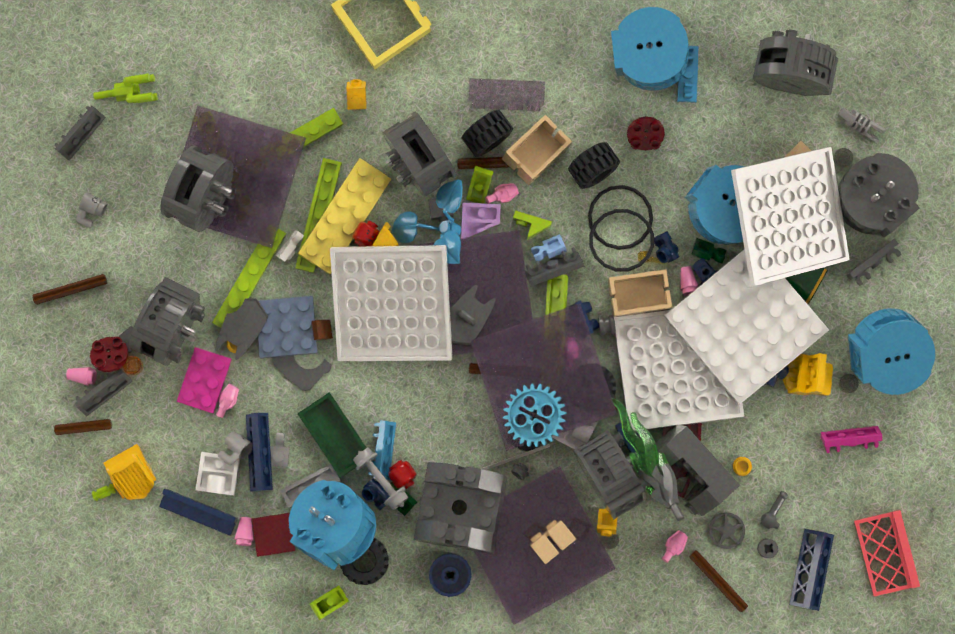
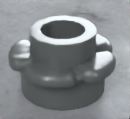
M513 464L514 467L511 473L515 477L524 480L525 477L529 476L527 472L529 469L524 464Z

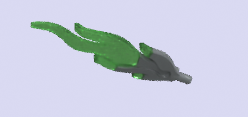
M611 399V402L620 413L623 434L637 452V454H629L634 469L644 481L653 486H646V491L653 499L664 504L667 509H671L677 521L683 520L685 517L678 506L676 477L666 460L665 454H658L652 435L640 423L637 414L631 412L630 417L631 423L640 434L641 439L634 432L624 405L617 399Z

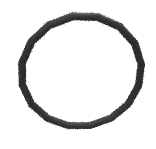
M625 185L610 186L599 192L591 202L588 212L590 229L593 227L592 212L594 205L603 194L616 189L633 191L645 202L649 213V223L652 226V207L647 198L635 188ZM647 228L639 240L630 245L622 246L607 243L598 236L596 231L593 235L606 247L621 250L632 248L643 242L649 231Z
M614 209L604 213L594 222L589 234V247L594 258L603 267L615 272H629L641 267L650 258L654 248V233L650 223L641 214L629 209ZM614 213H629L637 216L646 224L650 233V248L647 255L638 264L628 268H615L605 264L597 256L593 247V234L597 225L605 217Z

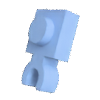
M560 234L542 241V246L531 248L536 261H541L547 255L550 259L562 254V251L567 252Z

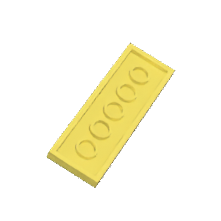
M359 158L297 254L330 275V248L349 246L358 224L366 220L391 181V178Z

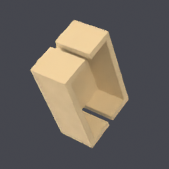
M546 115L512 145L502 158L514 171L516 169L519 170L517 174L528 185L558 159L572 143L561 130L557 132L555 137L552 136L557 126Z
M667 269L609 277L608 279L610 297H614L611 300L614 317L665 311L672 308L670 290L664 292V289L669 287Z
M553 520L545 526L547 530L543 534L538 532L530 539L532 543L529 545L544 564L559 554L547 538L548 536L562 550L576 540L561 520L558 522Z

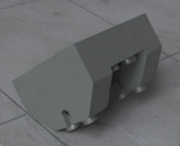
M673 426L644 456L647 459L645 464L652 471L656 464H660L662 467L664 464L672 466L675 463L678 468L681 469L683 467L688 472L686 476L692 483L697 482L683 499L686 502L685 508L694 515L704 516L721 504L740 486L687 426Z
M428 462L414 540L494 554L507 477L504 474L479 468ZM457 500H463L467 504V510L462 515H456L452 510L453 503Z

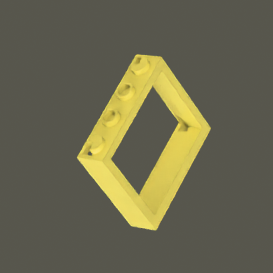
M337 0L331 4L333 11L374 69H377L431 32L429 27L431 23L426 16L422 17L419 12L421 9L415 0L413 2L411 0H403L421 28L376 57L342 8L351 0Z

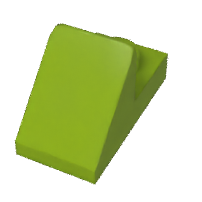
M475 166L466 200L475 203H485V197L488 194L494 171Z
M516 210L513 220L519 226L527 227V224L531 225L527 240L549 229L552 221Z
M340 585L309 604L318 619L321 620L348 603L349 600Z

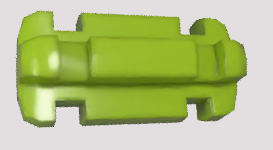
M109 484V486L101 487L96 492L92 491L91 493L93 499L98 501L99 498L108 497L111 493L115 494L116 489L113 484Z

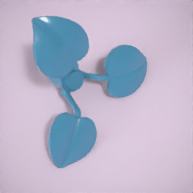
M457 179L441 186L437 192L436 204L439 208L443 209V213L448 220L441 222L439 227L417 223L418 217L415 213L404 212L397 217L393 224L392 234L401 243H410L417 235V227L440 231L442 233L440 235L441 239L436 240L434 245H446L447 264H460L461 240L459 235L461 234V226L454 223V218H451L448 212H456L461 204L462 181Z

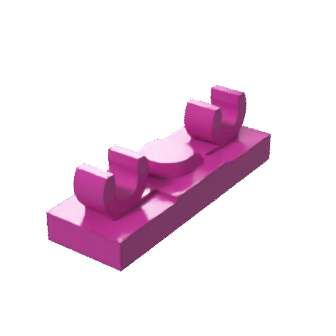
M878 426L821 432V440L827 453H830V447L833 446L836 447L837 452H840V446L842 445L853 447L863 444L865 449H868L869 442H874L875 448H878V441H882V433Z

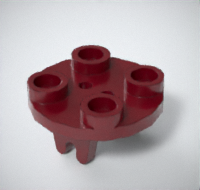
M648 116L632 121L627 130L628 142L635 150L647 151L658 149L665 136L662 123L656 118Z
M105 337L93 342L90 360L97 370L113 372L125 364L129 351L120 337Z

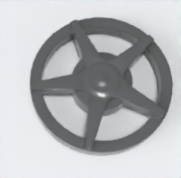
M721 513L712 519L709 525V536L718 547L731 549L743 541L745 526L737 515ZM727 515L736 518L740 524L734 526L730 524ZM724 516V524L720 527L713 526L719 517ZM742 527V535L738 541L734 536L735 529ZM712 529L719 531L721 535L719 543L714 539ZM725 538H731L736 542L731 546L721 545Z

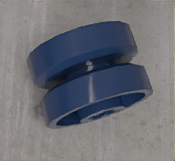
M453 553L443 554L438 557L431 565L429 571V580L433 589L440 595L447 597L458 596L463 593L470 585L472 577L471 567L468 562L460 555ZM448 571H452L454 573L453 578L447 577Z

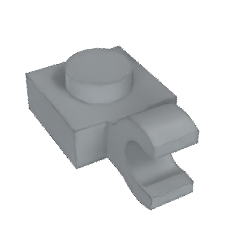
M276 433V446H270L271 465L288 467L290 447H284L285 433Z

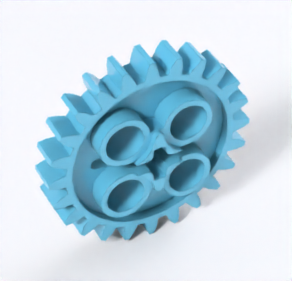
M533 383L530 389L526 385H523V391L516 389L518 395L510 394L513 400L512 402L506 401L509 408L503 409L508 412V415L503 416V419H508L509 421L504 426L511 427L508 434L515 433L513 439L516 440L520 437V444L527 441L528 447L532 445V442H534L535 447H539L540 441L546 446V439L553 442V435L560 436L557 430H564L560 423L566 422L565 419H562V416L566 415L567 412L561 411L565 404L558 403L562 398L554 397L556 391L549 393L550 387L548 386L542 390V384H539L537 389ZM529 397H533L535 400V404L531 408L526 406V400ZM547 405L552 407V414L550 416H545L543 413V409ZM523 407L531 412H536L537 410V415L550 420V424L536 418L533 419L531 415L520 411L519 408ZM523 414L526 417V423L519 425L517 419ZM538 423H542L544 426V431L541 434L535 432V426Z

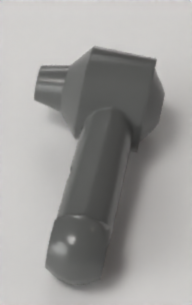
M781 491L770 511L762 515L761 525L768 529H778L780 524L775 516L788 496L786 492Z

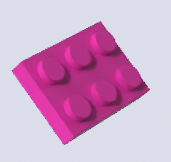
M195 347L177 402L214 414L232 359Z

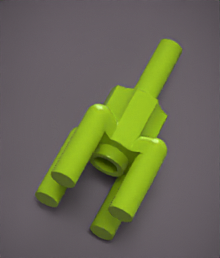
M147 73L124 77L123 82L114 83V89L94 92L93 97L95 100L115 97L117 102L127 101L128 103L157 101V93L140 94V87L138 85L155 82L154 74L149 75Z

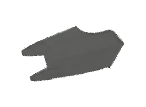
M478 285L469 289L450 308L452 315L451 341L453 344L471 345L479 335L493 309L496 298H492L485 305L474 298Z
M245 298L242 306L236 312L227 313L220 330L216 349H219L226 341L233 343L237 346L236 360L251 346L268 319L267 313L257 298Z

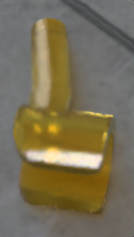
M640 251L638 253L639 262L647 255L648 251ZM650 257L646 261L664 264L654 257Z

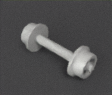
M369 448L358 451V455L353 459L357 465V471L365 466L390 496L384 502L385 505H389L393 510L403 507L404 502L409 498L405 493V487L397 491L394 490L372 462L378 456L377 453H373Z

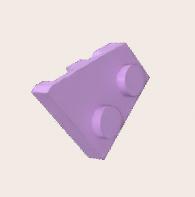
M462 203L461 239L464 240L500 224L501 204Z

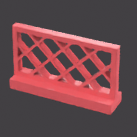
M896 510L855 520L873 595L879 596L920 587L901 511ZM890 517L891 526L888 531L878 526L881 518ZM868 522L874 526L869 535L861 532L860 523ZM876 527L886 533L880 543L871 538ZM892 528H893L894 535L891 534V533H889ZM862 535L867 537L865 542L863 541ZM888 535L896 540L893 550L883 545ZM869 539L879 545L874 554L869 553L865 549ZM881 546L891 552L885 562L875 556ZM897 547H898L899 554L896 553V552H894ZM867 554L872 556L870 561L868 560ZM892 554L897 555L901 559L897 569L888 564ZM874 558L883 563L879 573L870 568ZM886 565L896 571L891 580L880 575ZM902 566H903L904 573L901 572V571H899ZM872 573L877 575L875 579H873ZM897 573L905 576L907 585L898 586L893 583ZM879 577L888 582L885 590L876 591L875 582Z

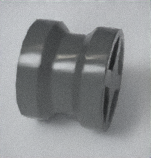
M609 315L607 318L598 317L600 336L606 333L616 334L614 315Z
M763 539L759 542L757 550L760 556L773 558L778 553V545L772 539Z

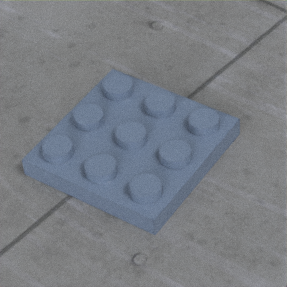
M313 296L259 301L268 315V319L258 335L260 359L318 354L317 340H314L312 321H315Z

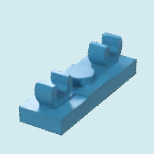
M689 46L690 54L686 73L678 81L677 102L696 103L699 46Z
M380 420V423H374V426L379 427V433H373L374 437H378L375 447V453L378 456L372 462L386 480H390L388 473L392 464L396 422Z

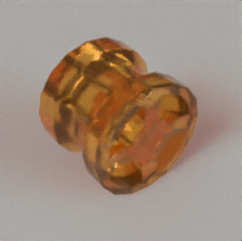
M128 356L127 361L122 367L127 374L135 376L142 372L144 365L140 358Z

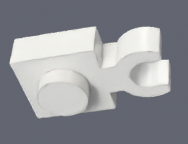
M295 230L290 239L284 243L275 256L284 262L290 260L295 254L294 249L297 243L300 242L304 235Z

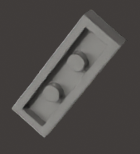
M330 464L282 489L281 493L288 507L291 508L299 494L313 483L321 480L340 482L341 480L332 465Z

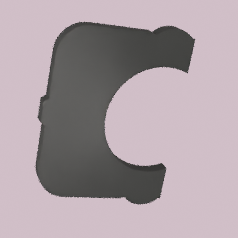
M294 356L273 357L274 366L285 375L284 377L291 380L304 391L310 390L324 374L331 370L332 366L324 359L320 366L314 369H305L297 364Z

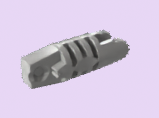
M843 107L838 115L846 119L844 122L846 125L876 144L879 142V139L867 132L869 128L873 127L883 134L886 131L885 128L855 109L850 112Z

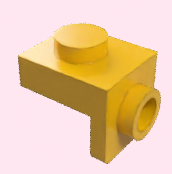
M353 79L347 82V109H367L366 81Z
M599 508L597 533L606 537L616 534L618 517L613 520L606 509Z

